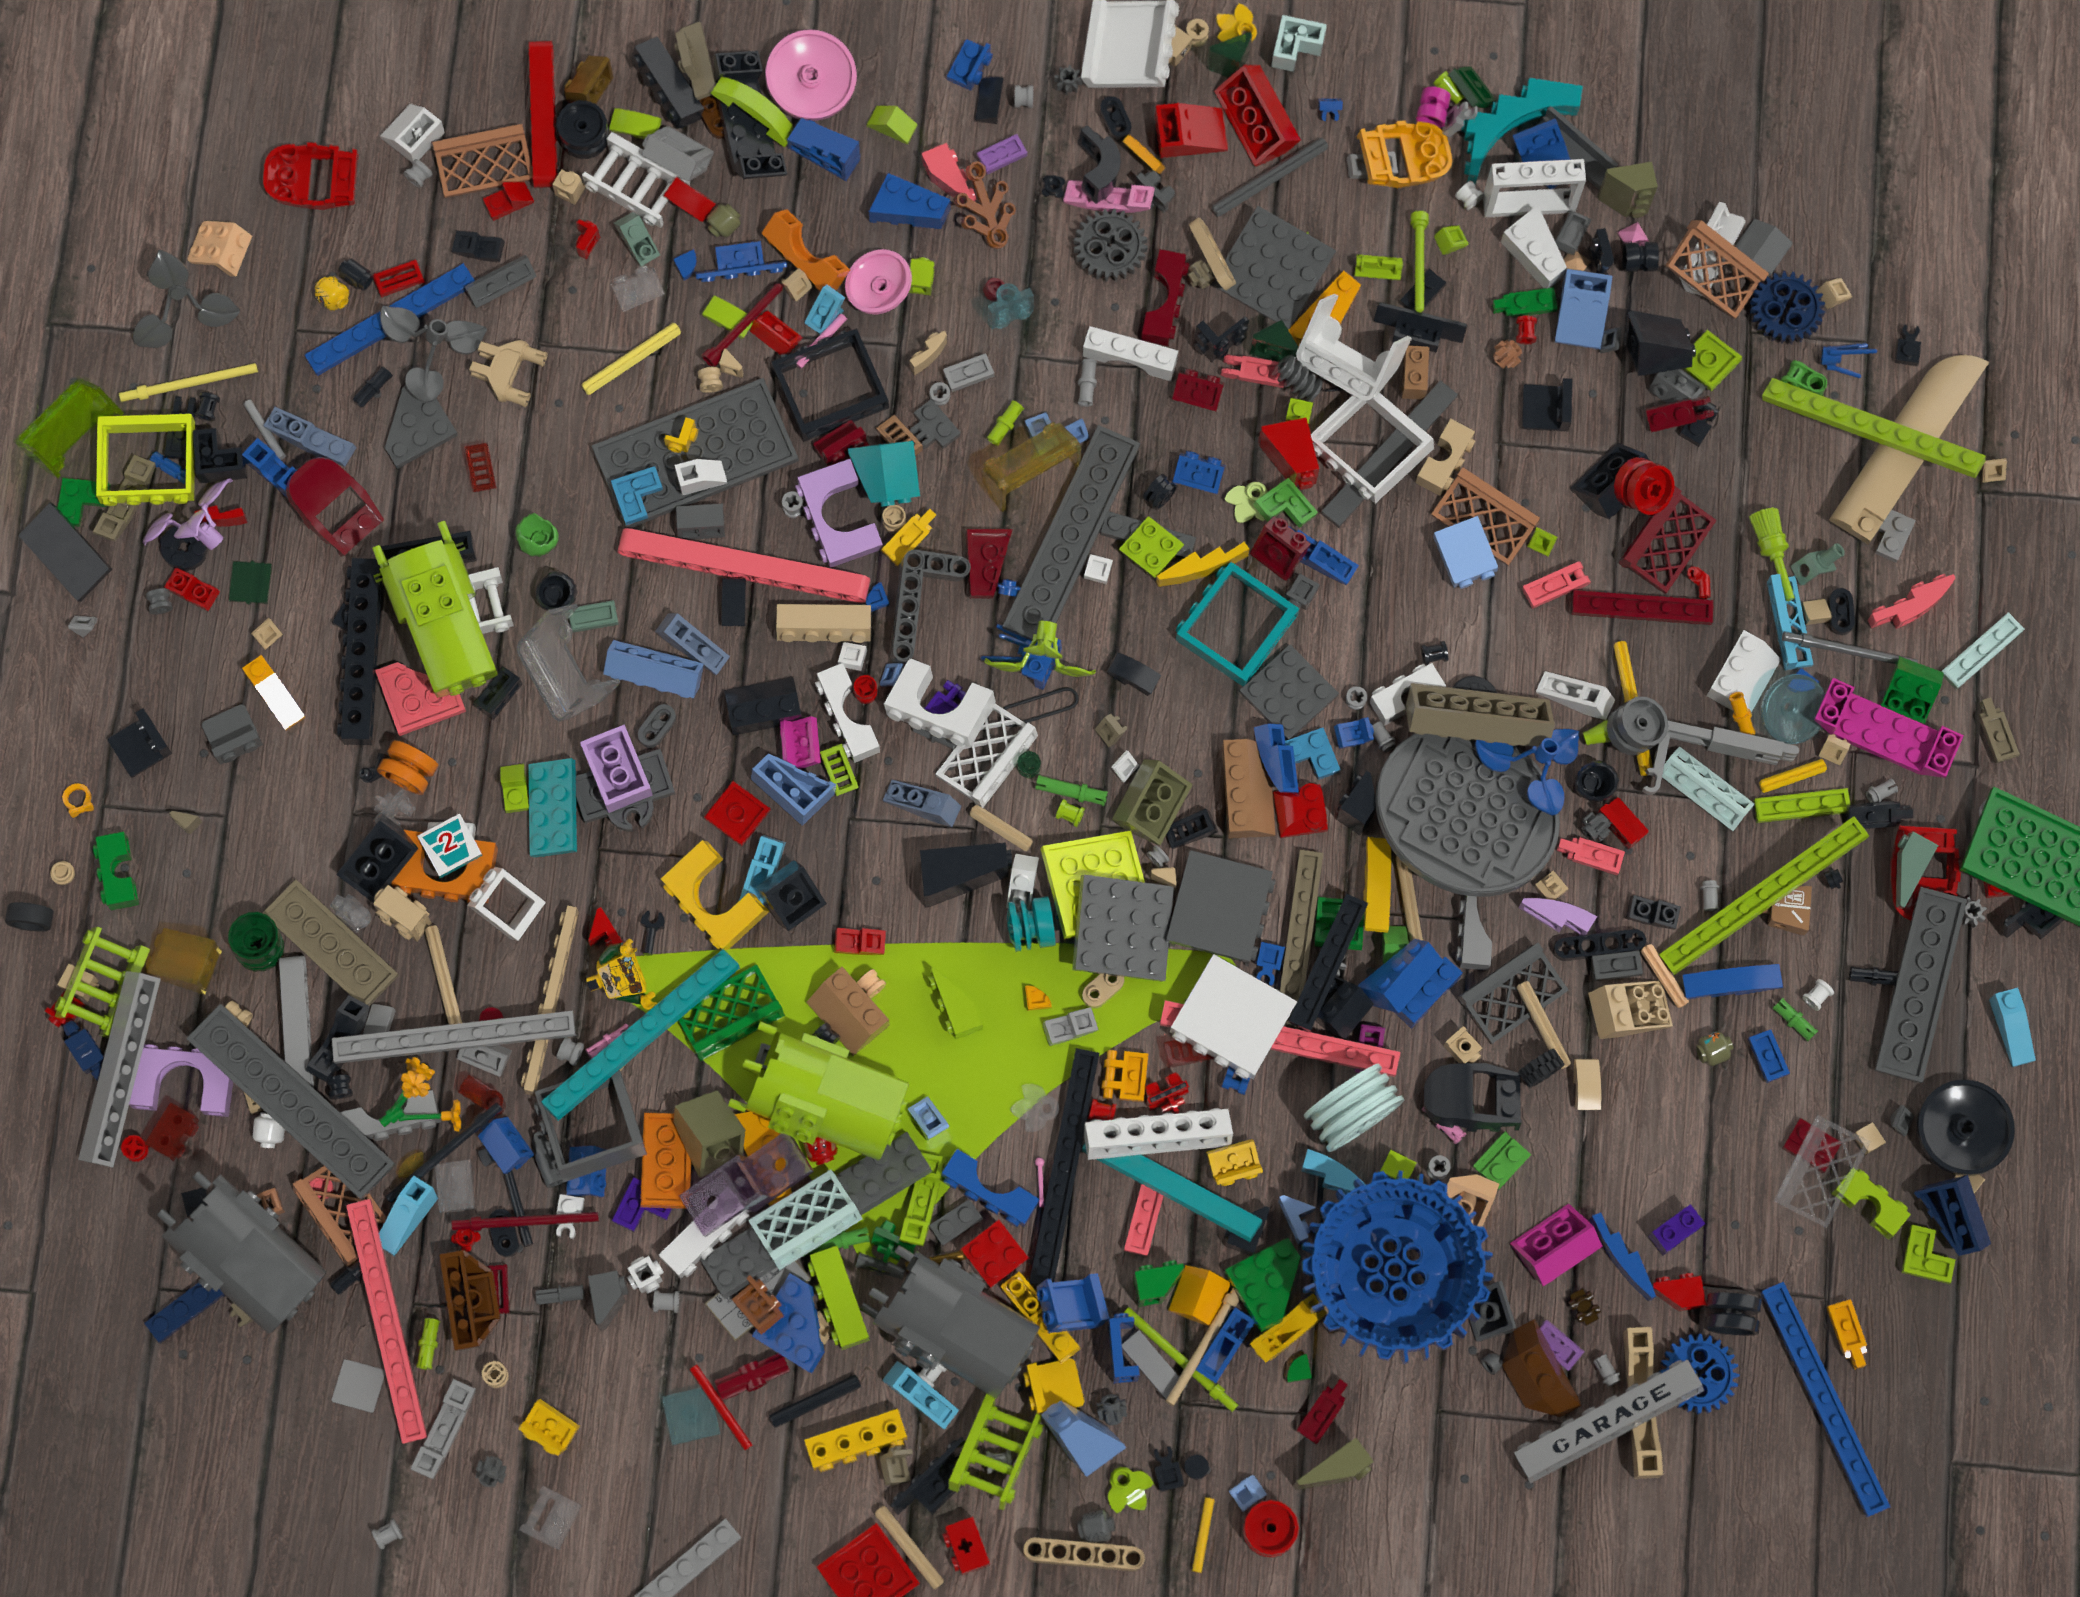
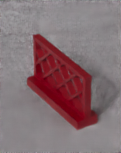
M1676 486L1668 506L1661 512L1649 517L1618 562L1622 567H1628L1664 594L1669 591L1717 521L1680 494L1682 491ZM1679 501L1687 507L1688 515L1677 516L1676 506ZM1701 517L1707 521L1708 524L1705 529L1696 530L1694 518ZM1689 519L1691 531L1680 532L1678 520ZM1668 521H1674L1676 533L1665 534L1663 524ZM1692 535L1694 545L1689 548H1683L1681 536ZM1677 537L1679 549L1668 550L1666 538ZM1661 539L1663 551L1652 553V540ZM1680 553V565L1671 566L1669 554ZM1664 555L1666 567L1655 569L1653 556ZM1649 557L1651 569L1643 570L1637 566L1636 563L1640 558ZM1667 571L1669 581L1665 586L1658 581L1656 572Z

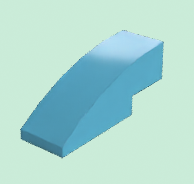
M765 835L760 837L740 900L747 893H752L764 905L765 902L756 887L776 873L786 842Z
M1310 1149L1307 1150L1302 1172L1323 1177V1188L1334 1191L1341 1189L1345 1194L1355 1189L1353 1183L1358 1177L1352 1171L1324 1154Z

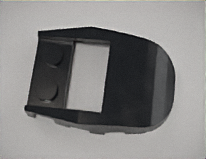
M1487 1063L1443 1065L1435 1069L1425 1081V1112L1433 1122L1449 1128L1454 1126L1466 1128L1467 1132H1476L1481 1129H1490V1132L1500 1131L1501 1127L1514 1126V1131H1517L1522 1123L1521 1075L1518 1072ZM1483 1073L1495 1078V1115L1473 1113V1074Z

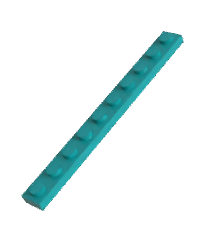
M722 949L541 1101L542 1105L559 1121L739 970V964Z

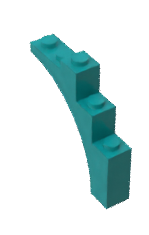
M1529 78L1527 86L1523 85L1521 97L1499 94L1498 101L1492 104L1491 114L1477 112L1475 118L1464 120L1461 132H1465L1464 141H1469L1467 154H1471L1470 162L1466 161L1464 175H1468L1467 183L1473 181L1476 185L1480 167L1486 155L1496 142L1510 130L1527 121L1544 117L1550 106L1561 115L1577 116L1581 104L1583 86Z

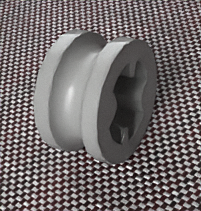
M942 382L935 383L930 388V399L937 405H945L950 400V389L947 384ZM937 390H942V393L946 392V394H943V398H938L937 395L934 396V394H937Z
M1352 687L1347 692L1346 704L1354 710L1363 708L1367 701L1366 691L1361 687ZM1353 693H1355L1357 696H1362L1360 699V703H1358L1356 700H1351L1353 697Z
M1155 845L1152 852H1147V856L1154 865L1162 868L1163 863H1168L1170 860L1165 852Z

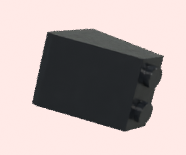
M1628 311L1627 348L1638 376L1692 367L1693 357H1696V349L1694 343H1690L1689 330L1684 328L1681 319Z

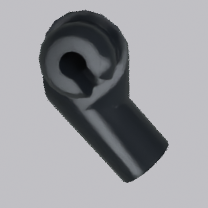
M378 753L374 766L360 770V779L365 783H372L383 777L377 772V768L382 759L389 758V756Z

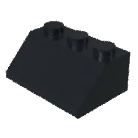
M1617 443L1576 481L1570 489L1595 514L1610 519L1624 506L1618 501L1614 491L1615 478L1621 466L1628 460L1636 457L1647 460L1649 458L1643 452Z
M794 677L724 690L733 736L780 727V721L783 720L793 722L802 719Z
M383 814L336 875L374 903V897L382 888L385 889L391 884L418 850V847L400 826Z

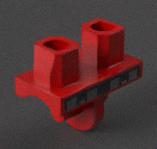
M1177 1072L1165 1077L1169 1088L1162 1092L1157 1082L1145 1086L1147 1106L1150 1111L1161 1106L1163 1113L1172 1110L1173 1114H1179L1178 1106L1185 1103L1181 1096L1189 1093L1187 1081H1182Z

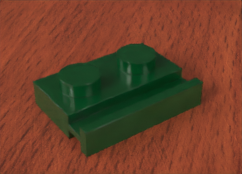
M1472 66L1461 67L1458 70L1455 68L1448 74L1472 107H1492L1493 102L1497 101Z

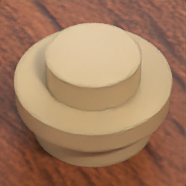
M60 861L53 865L50 875L56 884L66 885L73 880L75 870L70 863Z

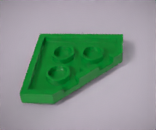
M1289 1238L1225 1269L1226 1277L1261 1333L1281 1323L1285 1315L1286 1306L1300 1263V1255Z

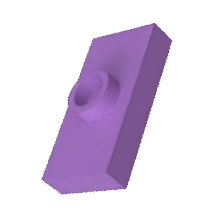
M1017 134L977 153V158L985 166L987 175L1027 156V151Z
M1546 1320L1540 1329L1559 1364L1569 1371L1585 1351L1550 1321Z

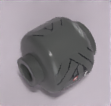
M1105 1510L1084 1513L1081 1520L1078 1521L1081 1540H1085L1087 1543L1107 1542L1111 1539L1112 1531L1116 1530L1113 1516L1108 1517Z

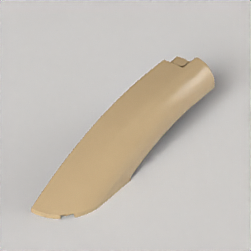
M1969 355L1953 356L1938 362L1924 376L1894 422L1940 438L1989 362ZM1879 444L1829 521L1869 545L1924 460Z

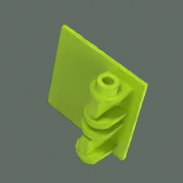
M1148 516L1119 550L1156 578L1157 575L1164 572L1165 566L1180 551L1184 544Z

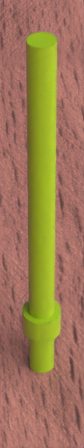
M1128 1307L1124 1313H1128V1317H1134V1325L1185 1369L1189 1360ZM1196 1370L1194 1371L1192 1377L1210 1392L1209 1395L1215 1401L1219 1400L1231 1412L1238 1407V1404L1225 1393V1389L1221 1385H1216Z

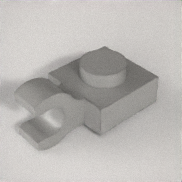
M1463 102L1460 106L1456 105L1447 113L1443 134L1451 137L1457 131H1460L1464 126V120L1473 119L1477 116V107L1475 106L1468 110V102Z

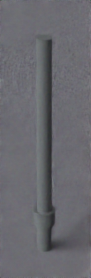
M1785 631L1782 634V641L1797 643L1800 647L1804 648L1816 647L1896 664L1899 659V655L1814 638L1811 634L1802 633L1799 635ZM1900 656L1918 663L1917 659Z

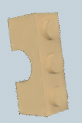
M1450 419L1438 442V446L1444 448L1449 453V458L1445 461H1437L1428 457L1418 474L1416 484L1439 496L1443 490L1448 491L1454 481L1451 478L1454 471H1460L1465 461L1462 459L1465 452L1470 453L1476 442L1473 440L1475 431Z

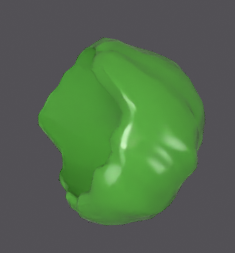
M535 513L524 517L516 526L515 537L520 549L531 557H541L548 554L559 541L556 527L550 521L544 520Z

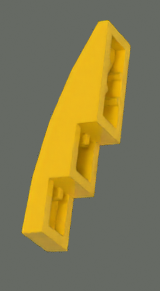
M1243 542L1227 553H1224L1221 547H1218L1201 559L1196 552H1193L1157 575L1156 584L1160 587L1206 577L1218 572L1223 565L1227 567L1230 562L1235 564L1249 555V547Z
M1367 837L1363 899L1368 903V906L1364 913V931L1388 933L1391 895V847L1385 838Z

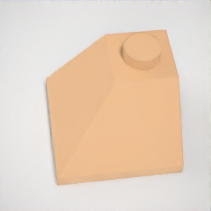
M1479 1175L1453 1177L1449 1179L1447 1184V1196L1454 1200L1461 1195L1463 1198L1459 1204L1468 1215L1475 1211L1477 1214L1471 1222L1475 1226L1482 1227L1495 1199L1499 1183Z

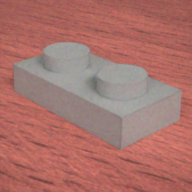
M986 353L943 369L951 392L994 377V371Z

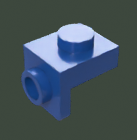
M1368 717L1334 726L1339 749L1363 745L1374 739V729Z

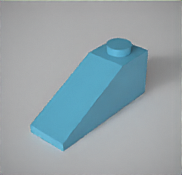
M2014 988L1996 993L1989 999L2011 1066L2015 1067L2035 1061L2026 1009L2019 989Z
M898 1361L882 1380L942 1429L948 1426L959 1411V1409L911 1369Z

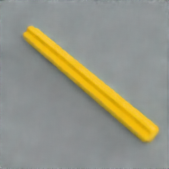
M1619 641L1613 647L1626 703L1638 697L1627 643ZM1649 750L1636 755L1641 776H1648L1646 770L1653 768Z

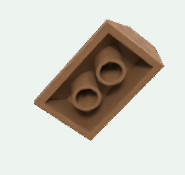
M843 967L825 980L807 1001V1004L824 1024L829 1023L831 1030L841 1036L839 1041L846 1049L850 1050L849 1052L853 1056L890 1026L889 1019Z

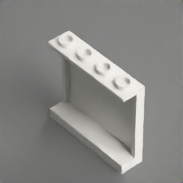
M1093 0L1081 79L1088 88L1165 87L1166 79L1169 77L1168 62L1173 53L1172 37H1175L1176 34L1174 23L1175 17L1179 14L1178 3L1175 0L1123 2Z
M1213 954L1172 1024L1170 1033L1180 1043L1185 1044V1042L1193 1045V1049L1204 1056L1206 1054L1211 1055L1215 1058L1214 1061L1223 1067L1230 1066L1234 1068L1238 1076L1244 1079L1249 1077L1254 1080L1269 1050L1290 1014H1292L1297 1001Z

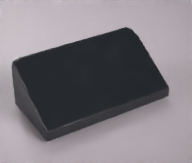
M998 76L981 79L975 121L991 124L998 123L1004 77Z

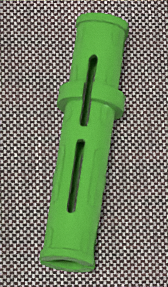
M1039 775L1037 779L1036 790L1079 799L1081 803L1087 801L1105 806L1108 791L1090 788L1087 784L1081 786Z
M864 1227L848 1232L844 1230L804 1256L834 1246L848 1249L851 1245L870 1242L868 1235L859 1237L860 1235L869 1234L868 1228Z

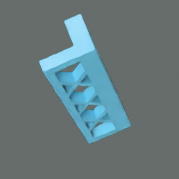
M1780 574L1770 575L1767 586L1784 670L1813 666L1810 648L1800 647L1797 643L1782 641L1784 631L1792 633L1791 626L1798 629L1801 634H1807L1796 577H1788L1795 597L1793 602L1792 600H1785ZM1787 604L1796 609L1797 615L1793 620L1788 616ZM1796 648L1805 653L1806 661L1798 662Z

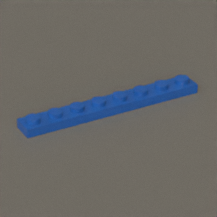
M463 263L388 307L410 310L419 318L465 292V286L475 280ZM381 311L305 354L316 375L319 376L385 338L387 335L384 333L380 321Z

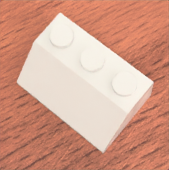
M1743 630L1707 697L1733 710L1729 696L1735 692H1742L1747 708L1752 712L1781 659L1765 641Z

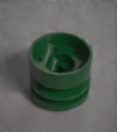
M248 912L239 916L232 923L228 932V942L238 962L244 968L254 972L266 971L273 968L284 954V940L274 920L268 915L260 912ZM259 942L262 946L258 948L255 944Z

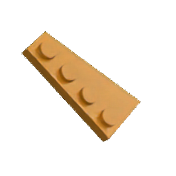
M1343 271L1284 334V338L1298 349L1319 300L1333 294L1338 295V298L1330 316L1341 325L1361 288V284Z
M751 1111L735 1114L745 1128L744 1149L765 1198L771 1207L792 1194L783 1135L768 1128L771 1119Z

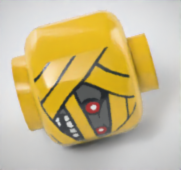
M324 277L317 282L315 298L328 310L342 309L347 305L349 289L336 277Z

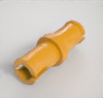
M1742 692L1732 693L1729 696V701L1734 711L1733 719L1737 722L1740 733L1755 735L1756 731L1751 721L1752 713L1747 708L1744 694Z

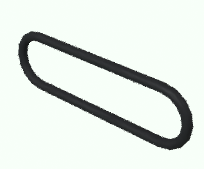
M1066 687L1010 704L1003 709L1007 710L1063 691H1071L1075 695V702L1071 706L1023 721L1029 723L1074 708L1078 704L1079 697L1074 689ZM1016 724L1007 725V727H1016V726H1018V725H1016Z

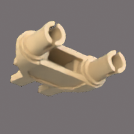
M523 340L510 342L499 347L481 342L478 348L479 355L491 360L492 363L489 367L473 361L469 369L471 376L489 382L499 402L504 403L508 400L526 407L528 405L526 401L529 402L531 394L512 388V383L522 361L527 360L543 367L545 365L543 361L547 360L548 353L529 347V344Z

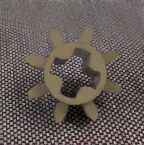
M1203 260L1197 261L1188 269L1190 273L1187 279L1193 287L1198 285L1201 289H1204L1215 281L1214 273L1209 263L1205 264Z

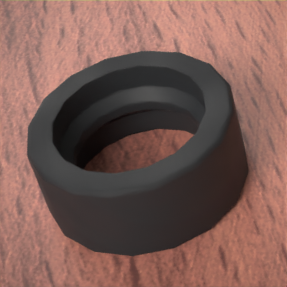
M13 902L7 906L5 923L8 926L27 931H49L52 926L54 911L39 904Z

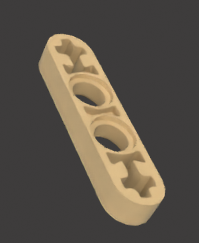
M1198 217L1189 223V226L1217 281L1227 291L1236 284V281L1208 227Z

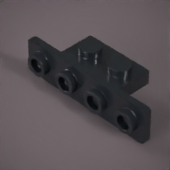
M1381 302L1377 305L1374 322L1396 327L1392 342L1409 336L1412 339L1408 346L1429 347V351L1437 353L1440 338L1463 343L1467 329L1466 323L1422 312L1419 313Z
M2026 902L2018 913L2010 915L2004 921L2003 936L2008 938L2024 925L2041 940L2065 919Z
M962 1437L952 1441L940 1458L936 1457L933 1459L928 1469L911 1481L910 1487L904 1492H899L894 1497L893 1503L890 1506L897 1515L915 1499L933 1515L956 1493L949 1489V1480L955 1468L952 1463L960 1456L966 1442Z

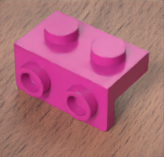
M810 716L793 722L787 720L780 721L783 760L795 765L798 769L821 763L817 718Z

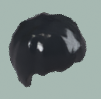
M552 571L537 585L535 598L542 609L551 613L562 612L569 609L576 601L578 594L577 585L574 579L570 578L567 574Z
M1601 760L1591 761L1582 766L1575 778V788L1578 795L1587 801H1604L1616 792L1619 782L1618 774L1614 767Z

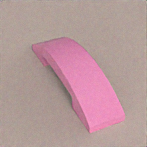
M1068 181L1064 203L1096 211H1104L1106 209L1107 212H1112L1113 209H1116L1117 213L1125 211V213L1150 210L1155 188L1132 185L1131 189L1114 188L1105 199L1095 204L1081 190L1082 181Z

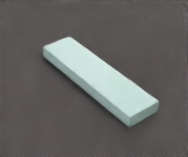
M2008 612L1941 671L1944 672L1943 677L1957 690L2021 634L2024 628Z

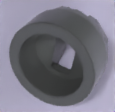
M1490 1353L1481 1360L1482 1366L1491 1375H1495L1503 1363L1500 1356L1496 1353Z

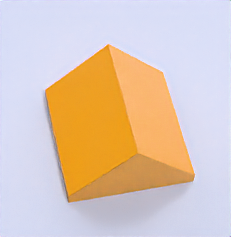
M1186 1265L1168 1311L1210 1327L1223 1305L1222 1300L1227 1294L1231 1283L1210 1270Z

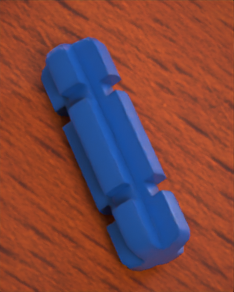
M154 452L150 457V461L154 462L157 468H161L162 471L175 479H179L178 481L186 485V469H182L175 462L164 458L162 454Z

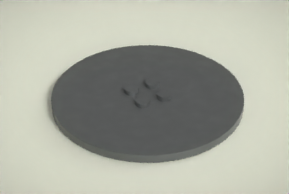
M1415 733L1399 744L1390 754L1382 767L1376 785L1375 803L1378 821L1394 853L1410 870L1427 882L1441 889L1466 896L1487 897L1512 892L1534 879L1548 863L1554 852L1560 825L1559 813L1557 815H1549L1533 806L1528 799L1527 789L1530 783L1535 780L1541 781L1542 771L1529 756H1526L1515 762L1510 761V768L1507 771H1493L1480 760L1475 747V739L1464 740L1458 737H1440L1433 734L1419 735ZM1513 746L1514 754L1512 757L1524 753L1519 747Z

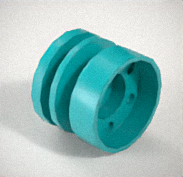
M1048 896L1033 898L1032 910H1027L1024 900H1020L1021 911L1016 912L1014 901L1008 902L1007 926L1009 938L1014 945L1015 952L1021 951V940H1025L1027 950H1031L1032 938L1037 939L1040 948L1056 946L1053 917Z

